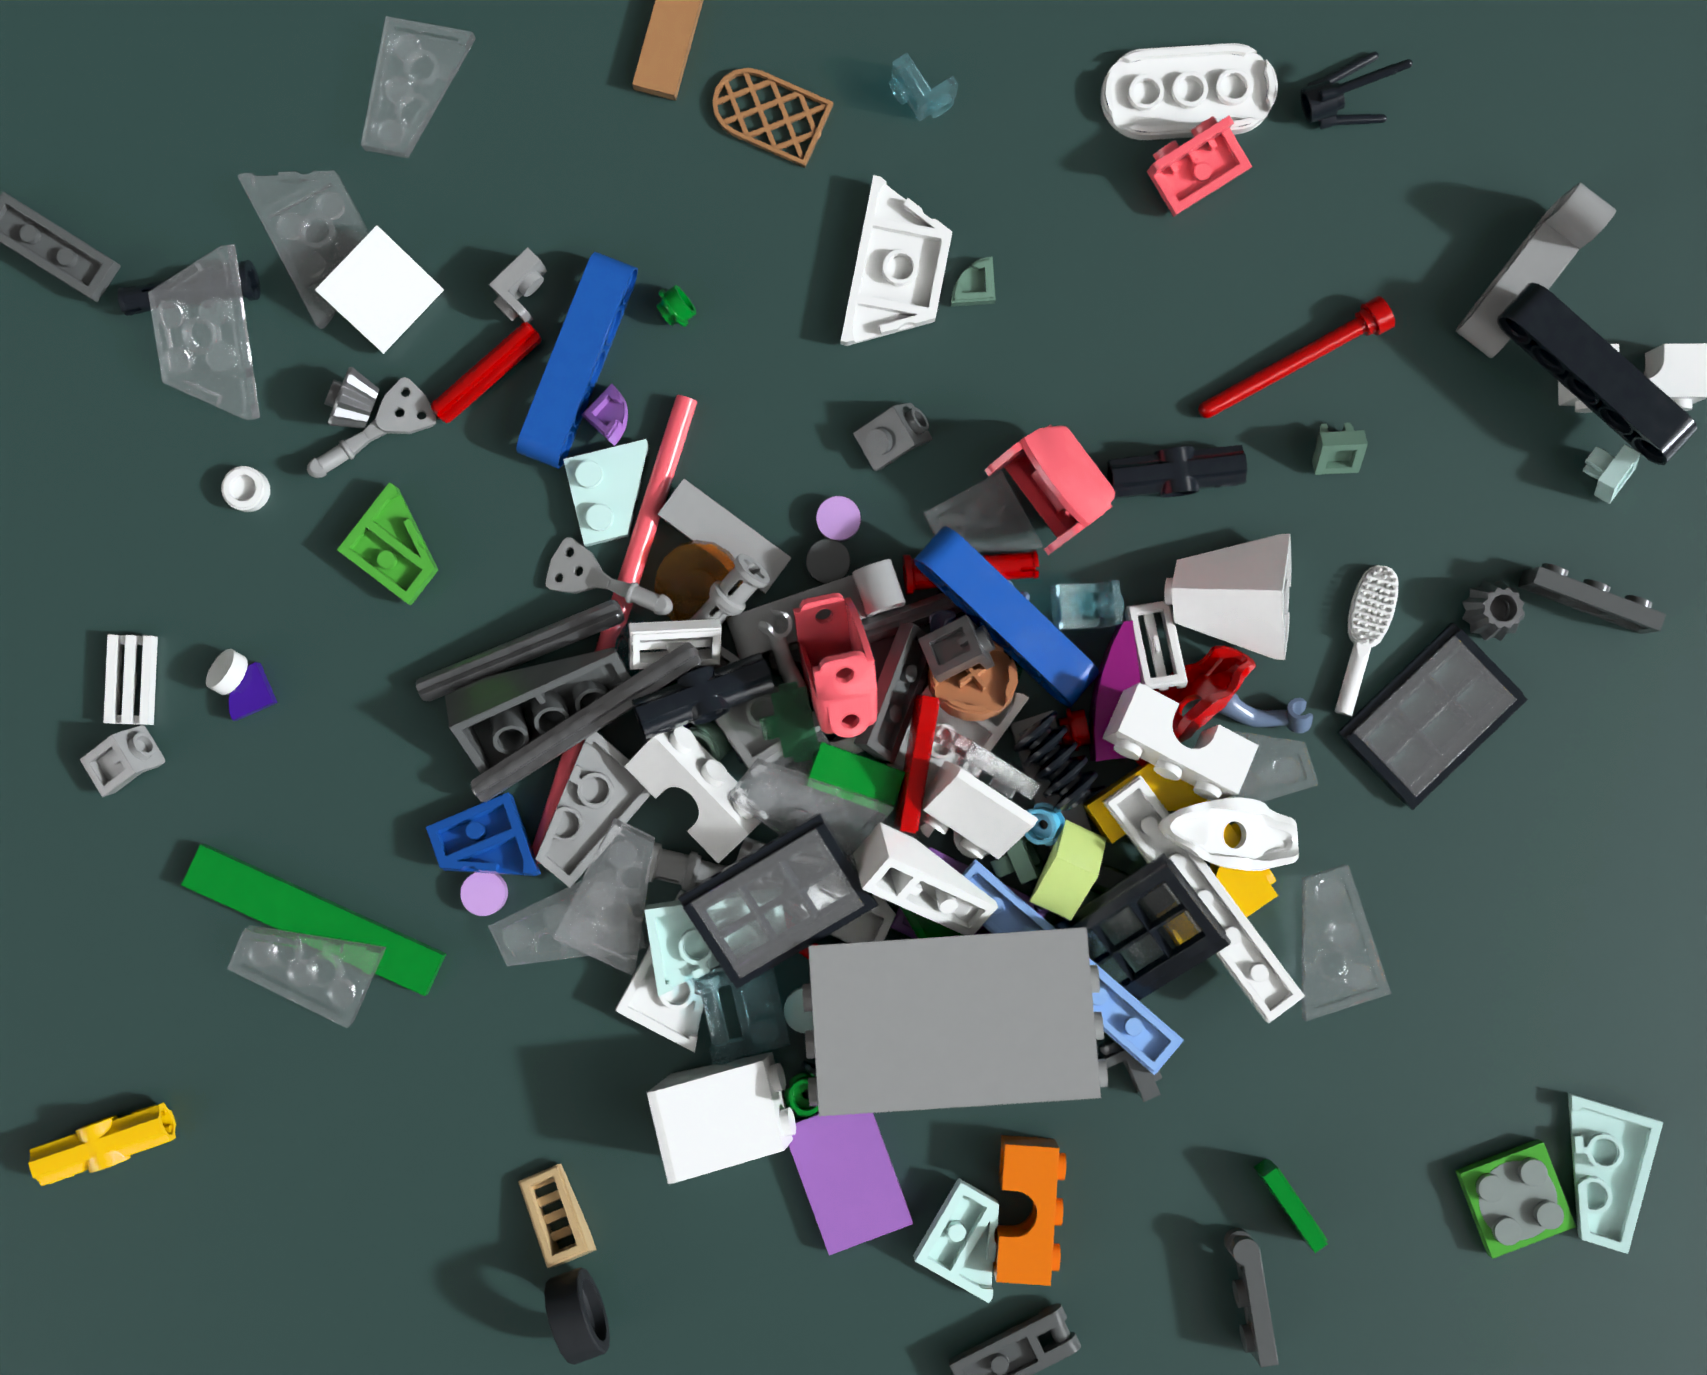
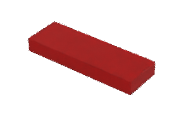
M916 694L903 771L906 773L899 791L893 826L899 831L916 834L919 828L940 700L937 697Z

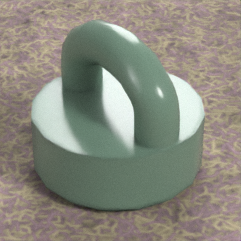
M715 720L700 725H692L688 729L717 761H720L732 748V745Z

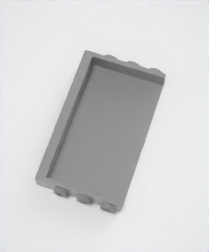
M1087 927L808 946L811 984H803L802 991L804 1012L812 1011L813 1030L805 1031L807 1059L815 1058L816 1077L808 1078L809 1104L810 1106H818L819 1116L1101 1098L1100 1087H1108L1105 1058L1098 1059L1096 1040L1104 1039V1026L1101 1011L1094 1012L1092 993L1100 992L1098 966L1090 965Z

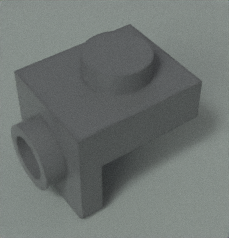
M911 402L892 406L853 433L874 471L884 469L915 447L926 445L932 441V436L928 431L929 424L925 415L920 409L914 407Z
M1109 1039L1099 1045L1101 1051L1097 1052L1098 1059L1105 1058L1107 1068L1124 1062L1136 1092L1144 1102L1161 1095L1156 1081L1162 1079L1160 1070L1153 1075L1113 1039Z

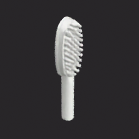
M1377 565L1365 571L1356 586L1351 600L1347 632L1354 645L1334 711L1341 715L1352 716L1371 647L1381 642L1395 612L1398 597V578L1393 569L1387 566Z

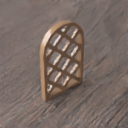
M753 68L737 69L724 76L715 88L712 101L715 118L723 130L739 140H743L806 168L815 145L821 137L823 127L834 105V102L767 72ZM749 75L765 79V81L753 85ZM744 76L748 87L733 92L729 82L736 77ZM771 85L776 99L761 105L756 91ZM777 85L793 93L781 97ZM725 87L728 95L719 98L720 92ZM751 93L756 107L740 112L736 98ZM804 97L822 105L809 109ZM799 98L804 111L789 117L784 103ZM731 101L735 115L722 119L718 111V105ZM778 105L784 119L768 124L763 111ZM824 111L816 129L811 115ZM758 113L763 127L748 132L743 118ZM807 118L811 132L796 137L791 123ZM738 121L743 133L733 129L728 124ZM786 125L791 139L776 145L771 131ZM766 133L770 145L753 137ZM812 138L804 156L799 143ZM794 145L798 157L782 151V149Z

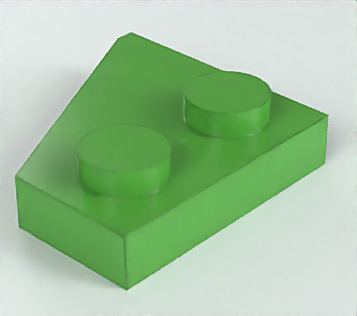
M390 482L337 549L410 605L414 603L438 571L399 488Z

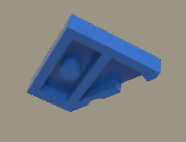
M509 792L426 827L439 867L445 871L537 876L541 874L513 795Z

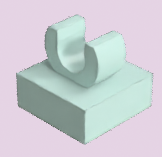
M1624 444L1614 458L1605 450L1595 447L1586 459L1585 463L1587 465L1583 469L1586 474L1598 479L1594 495L1610 504L1635 471L1641 453Z

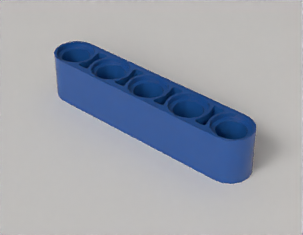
M594 252L589 258L521 429L516 447L517 453L558 469L563 466V459H566L583 418L582 414L588 406L637 279L638 268Z
M943 526L913 560L917 568L975 624L979 627L984 625L992 640L1001 646L1015 662L1060 703L1072 707L1100 674L1097 666L953 529Z

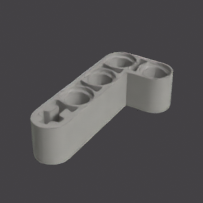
M1581 182L1576 184L1562 195L1544 214L1464 317L1455 332L1486 356L1493 358L1511 339L1499 327L1497 323L1498 316L1528 283H1537L1549 290L1576 253L1591 242L1609 223L1616 213V209Z
M891 559L872 563L853 571L850 576L727 618L726 621L739 659H744L757 653H761L763 656L773 651L769 636L763 634L758 627L761 620L769 623L773 628L776 626L777 618L772 609L786 612L792 618V630L785 637L789 646L798 643L793 609L799 608L800 603L804 599L831 593H840L843 598L851 597L861 621L905 606L906 602ZM828 609L820 610L816 614V618L826 619L830 616L831 611Z

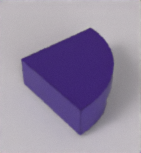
M254 662L247 667L242 681L229 694V712L232 721H238L278 703L263 667L259 662Z

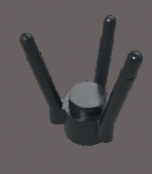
M1372 52L1322 79L1309 82L1307 84L1308 87L1302 88L1300 92L1301 106L1307 122L1313 123L1318 121L1321 130L1335 125L1386 122L1387 116L1385 114L1337 115L1338 110L1345 107L1344 93L1412 67L1413 61L1406 59L1344 83H1338L1341 79L1377 60L1379 54Z

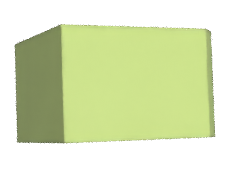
M1066 819L1065 825L1052 847L1029 902L1071 921L1098 878L1107 838Z

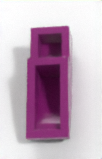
M1133 620L1124 621L1116 626L1099 666L1100 674L1095 679L1089 720L1091 744H1089L1090 761L1127 758L1114 750L1115 745L1103 739V735L1122 692L1139 682L1141 683Z

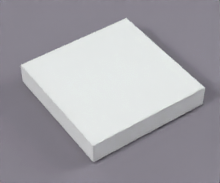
M376 225L315 291L384 354L444 289Z

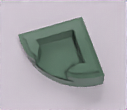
M993 256L975 261L959 276L952 291L951 307L995 304Z

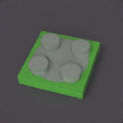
M1539 1139L1455 1170L1486 1253L1492 1259L1576 1227L1545 1144Z

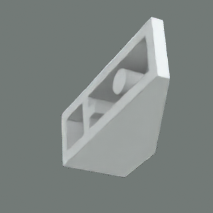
M881 822L877 824L853 853L863 890L963 935H974L998 908L997 902L917 839Z

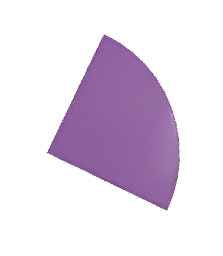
M611 383L583 412L582 416L615 446L625 431L628 421V408L622 394Z

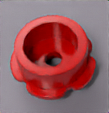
M1067 708V717L1059 719L1060 726L1066 725L1068 728L1062 739L1063 742L1075 740L1078 744L1075 751H1079V746L1091 744L1085 711L1082 709L1071 712L1070 708Z

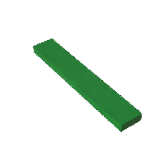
M200 844L181 886L423 996L428 995L446 956V953L207 844Z

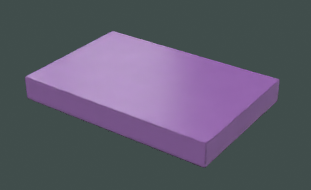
M816 1112L811 1117L795 1120L796 1134L792 1135L793 1140L789 1144V1148L829 1255L913 1224L912 1216L874 1113L819 1116V1112Z

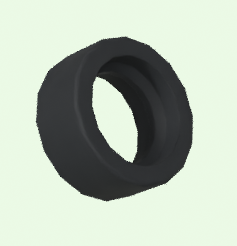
M580 1267L550 1278L545 1283V1309L554 1341L561 1355L568 1363L575 1365L605 1354L610 1345L609 1324L600 1292L589 1272Z

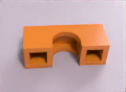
M1001 1135L999 1183L1001 1189L1022 1192L1032 1199L1033 1205L1030 1215L1022 1223L1013 1226L998 1225L995 1229L996 1257L995 1262H993V1273L996 1282L1051 1286L1052 1271L1059 1272L1061 1249L1060 1243H1054L1055 1226H1062L1063 1198H1056L1057 1180H1065L1066 1153L1059 1152L1060 1148L1055 1139Z

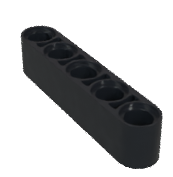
M1533 282L1528 283L1498 316L1497 323L1508 337L1647 460L1658 465H1665L1697 430V424L1686 411L1544 286Z

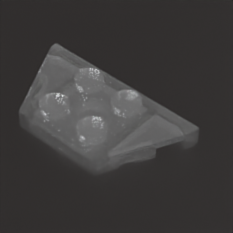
M335 170L313 171L306 175L299 174L296 171L279 172L278 176H254L252 173L238 175L246 194L313 321L320 329L326 327L337 311L315 289L369 234L340 176Z
M235 244L222 245L148 292L162 382L245 420H254L260 418L236 248Z

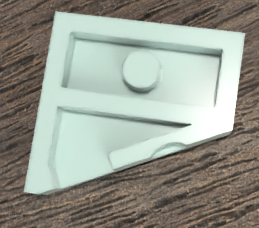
M646 439L563 459L583 543L586 547L630 535L634 518V506L642 483L640 481L645 458L649 452V444Z
M958 1178L913 1255L915 1262L990 1303L993 1298V1288L991 1285L993 1262H995L996 1257L995 1229L998 1226V1201Z

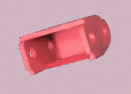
M1049 425L1045 428L1037 429L1009 448L984 470L988 476H991L1005 468L1057 537L1055 541L1044 548L1047 555L1057 550L1113 507L1111 505L1115 497L1113 487L1072 432L1063 425Z
M831 593L804 599L800 603L799 608L793 609L804 680L819 727L825 734L835 733L843 738L858 736L877 720L875 664L862 621L851 597L843 598L840 593ZM828 609L831 611L830 616L826 619L816 618V614L820 610Z

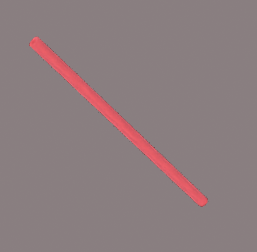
M676 395L617 580L630 584L633 582L640 584L661 518L657 514L666 502L696 409L697 401L692 398ZM613 592L611 600L617 601L621 606L624 621L619 625L601 631L595 651L615 647L618 653L633 603H627L624 597ZM585 739L561 755L532 845L535 857Z

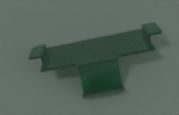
M795 681L781 684L778 686L779 692L770 694L775 715L759 718L763 739L765 741L780 737L784 758L793 756L795 763L813 759L812 752L820 750L806 686L798 688Z

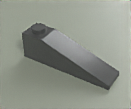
M615 647L487 676L445 695L449 728L480 774H482L631 678V675Z

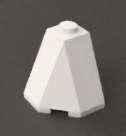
M1278 534L1178 559L1173 578H1166L1164 591L1165 604L1173 606L1174 623L1276 660H1285L1289 634V587H1291L1292 572L1290 534Z

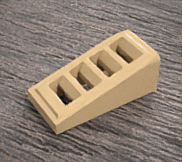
M557 1164L518 1181L547 1268L560 1266L597 1250L562 1164ZM553 1182L556 1183L558 1190L538 1198L535 1190ZM558 1200L562 1201L563 1208L545 1215L542 1207ZM566 1217L568 1218L570 1225L552 1232L549 1224ZM571 1235L574 1236L576 1243L559 1249L556 1241Z

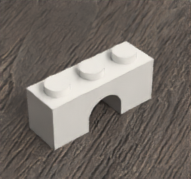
M1707 343L1662 344L1645 353L1644 375L1684 411L1692 410V404L1707 398ZM1610 344L1619 352V344ZM1558 381L1559 406H1575V412L1578 413L1593 412Z
M1140 682L1122 692L1103 735V739L1115 745L1114 750L1129 759L1139 760L1141 758L1154 765L1153 770L1160 776L1175 781L1181 779L1194 786L1193 791L1207 800L1223 799L1239 794L1259 745L1221 725H1217L1202 731L1193 749L1188 748L1177 740L1173 732L1172 722L1179 705L1178 702Z
M684 726L652 737L624 766L655 799L670 787L681 788L695 799L699 816L696 823L687 832L717 863L721 862L769 815L759 805L756 798L748 793L727 772L725 766L717 761L696 740L693 733Z

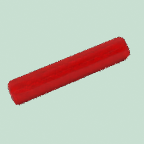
M528 322L522 323L435 399L431 404L433 412L443 422L450 423L541 343L542 338Z

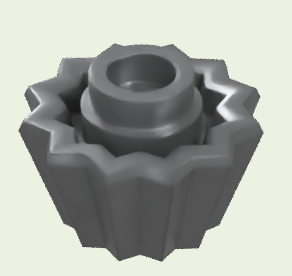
M349 367L343 382L333 379L325 400V405L333 407L328 424L330 426L365 428L380 389L353 367Z
M1484 580L1479 588H1470V597L1462 602L1466 609L1462 619L1470 624V632L1480 634L1484 641L1492 637L1502 641L1506 634L1516 633L1519 622L1524 619L1525 615L1522 609L1525 602L1519 599V592L1515 588H1509L1501 580L1493 584Z

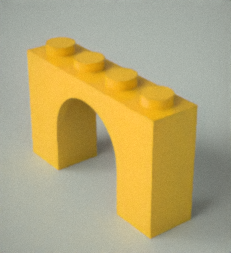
M1147 762L1145 765H1139L1083 803V806L1100 834L1107 838L1106 842L1112 844L1126 834L1102 801L1137 775L1142 776L1167 811H1177L1187 806L1211 800L1197 795L1193 791L1194 786L1181 779L1175 781L1160 776L1153 770L1154 765ZM1235 822L1231 825L1228 823L1223 832L1224 841L1230 848L1236 847L1241 840V830ZM1210 863L1209 868L1246 917L1278 896L1272 887L1276 879L1270 869L1245 871L1223 868ZM1177 902L1156 915L1157 918L1178 905ZM1185 913L1180 914L1163 925L1176 946L1199 933Z

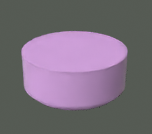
M834 496L826 499L818 508L816 515L817 526L820 533L827 539L839 542L849 540L857 533L860 526V511L857 505L849 498Z
M473 873L466 878L461 887V900L464 907L472 914L478 916H487L499 911L506 903L508 897L507 884L499 874Z

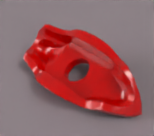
M1214 646L1203 659L1184 666L1188 681L1186 688L1177 689V686L1169 687L1166 691L1154 689L1179 703L1173 717L1172 727L1180 743L1191 738L1198 729L1226 707L1230 699L1240 688L1244 679L1256 667L1253 659L1234 648ZM1196 699L1201 700L1182 716V710L1187 703ZM1141 758L1135 760L1140 766L1147 763V761Z

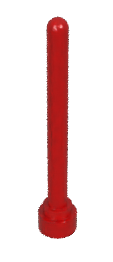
M1376 296L1361 305V310L1355 313V319L1202 402L1198 407L1199 415L1206 419L1211 418L1362 334L1366 336L1371 334L1379 336L1395 327V318L1391 308L1381 296Z

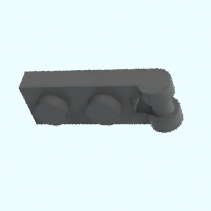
M1232 1228L1226 1233L1224 1244L1237 1264L1239 1279L1233 1280L1232 1285L1238 1308L1244 1307L1246 1324L1240 1325V1335L1245 1353H1251L1260 1367L1279 1365L1259 1246L1246 1230Z
M1056 1303L1047 1306L1038 1315L948 1360L954 1375H1033L1076 1353L1081 1348V1343L1076 1333L1069 1331L1065 1323L1067 1315L1062 1305ZM1050 1331L1054 1340L1051 1344L1042 1347L1037 1336Z

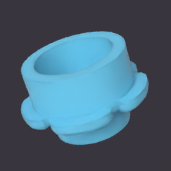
M1040 802L1035 804L1033 809L1029 808L1026 810L1038 818L1034 827L1025 834V837L1035 845H1054L1065 825L1063 814L1061 812L1055 813L1052 804ZM1042 820L1047 822V828L1041 827L1040 822Z

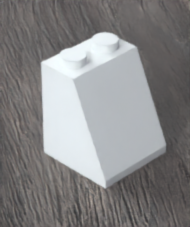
M772 1052L671 1073L647 1092L668 1184L784 1151L792 1142V1135L796 1134L795 1117L790 1107L785 1108L782 1090H785L786 1087L785 1075L781 1064H775Z

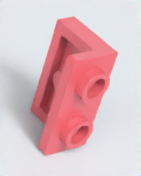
M1230 115L1217 122L1214 116L1210 117L1191 130L1194 136L1191 140L1181 146L1174 140L1153 154L1156 162L1146 172L1173 217L1252 167L1230 129L1234 124Z

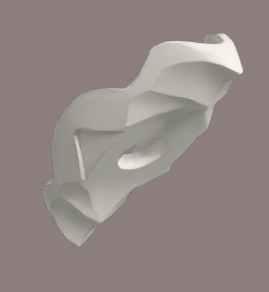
M1223 798L1194 804L1167 815L1157 826L1166 838L1184 850L1223 868L1262 871L1292 864L1299 858L1298 832L1295 820L1272 811L1265 803L1259 800ZM1230 822H1235L1241 830V840L1234 848H1230L1225 843L1223 837L1224 829Z

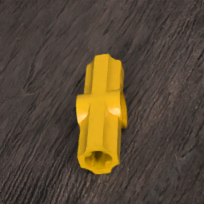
M162 1102L136 1110L119 1118L117 1115L80 1127L75 1130L76 1133L29 1150L30 1160L28 1165L32 1177L43 1186L87 1170L89 1173H93L130 1159V1155L174 1140L176 1138L175 1118L172 1110H169L166 1104Z

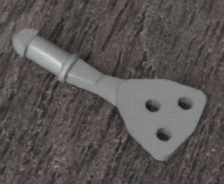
M400 378L384 395L376 418L362 432L345 441L340 440L337 446L318 458L314 457L310 460L307 466L308 474L314 478L327 476L326 473L348 459L353 460L354 456L371 441L388 433L412 434L433 427L437 419L427 396L409 378ZM403 390H409L410 395L404 397L401 395V392ZM397 410H403L404 415L402 417H397L395 415V412ZM423 412L426 414V417L421 420L418 419L417 415Z
M565 538L550 561L545 584L552 591L576 594L601 588L624 597L625 601L629 604L634 603L654 611V614L667 615L673 610V603L666 595H660L640 587L636 582L630 584L613 579L604 573L593 553L573 538ZM570 549H573L574 554L571 557H568V551ZM581 567L583 568V573L578 576L576 572ZM562 574L563 580L559 583L557 582V577Z

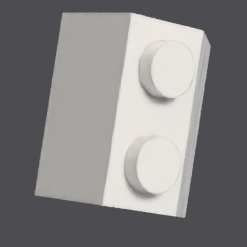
M947 760L944 761L924 793L922 810L927 813L922 820L944 835L949 828L953 829L963 836L959 845L981 859L986 852L997 859L1002 857L1034 827L1038 818Z

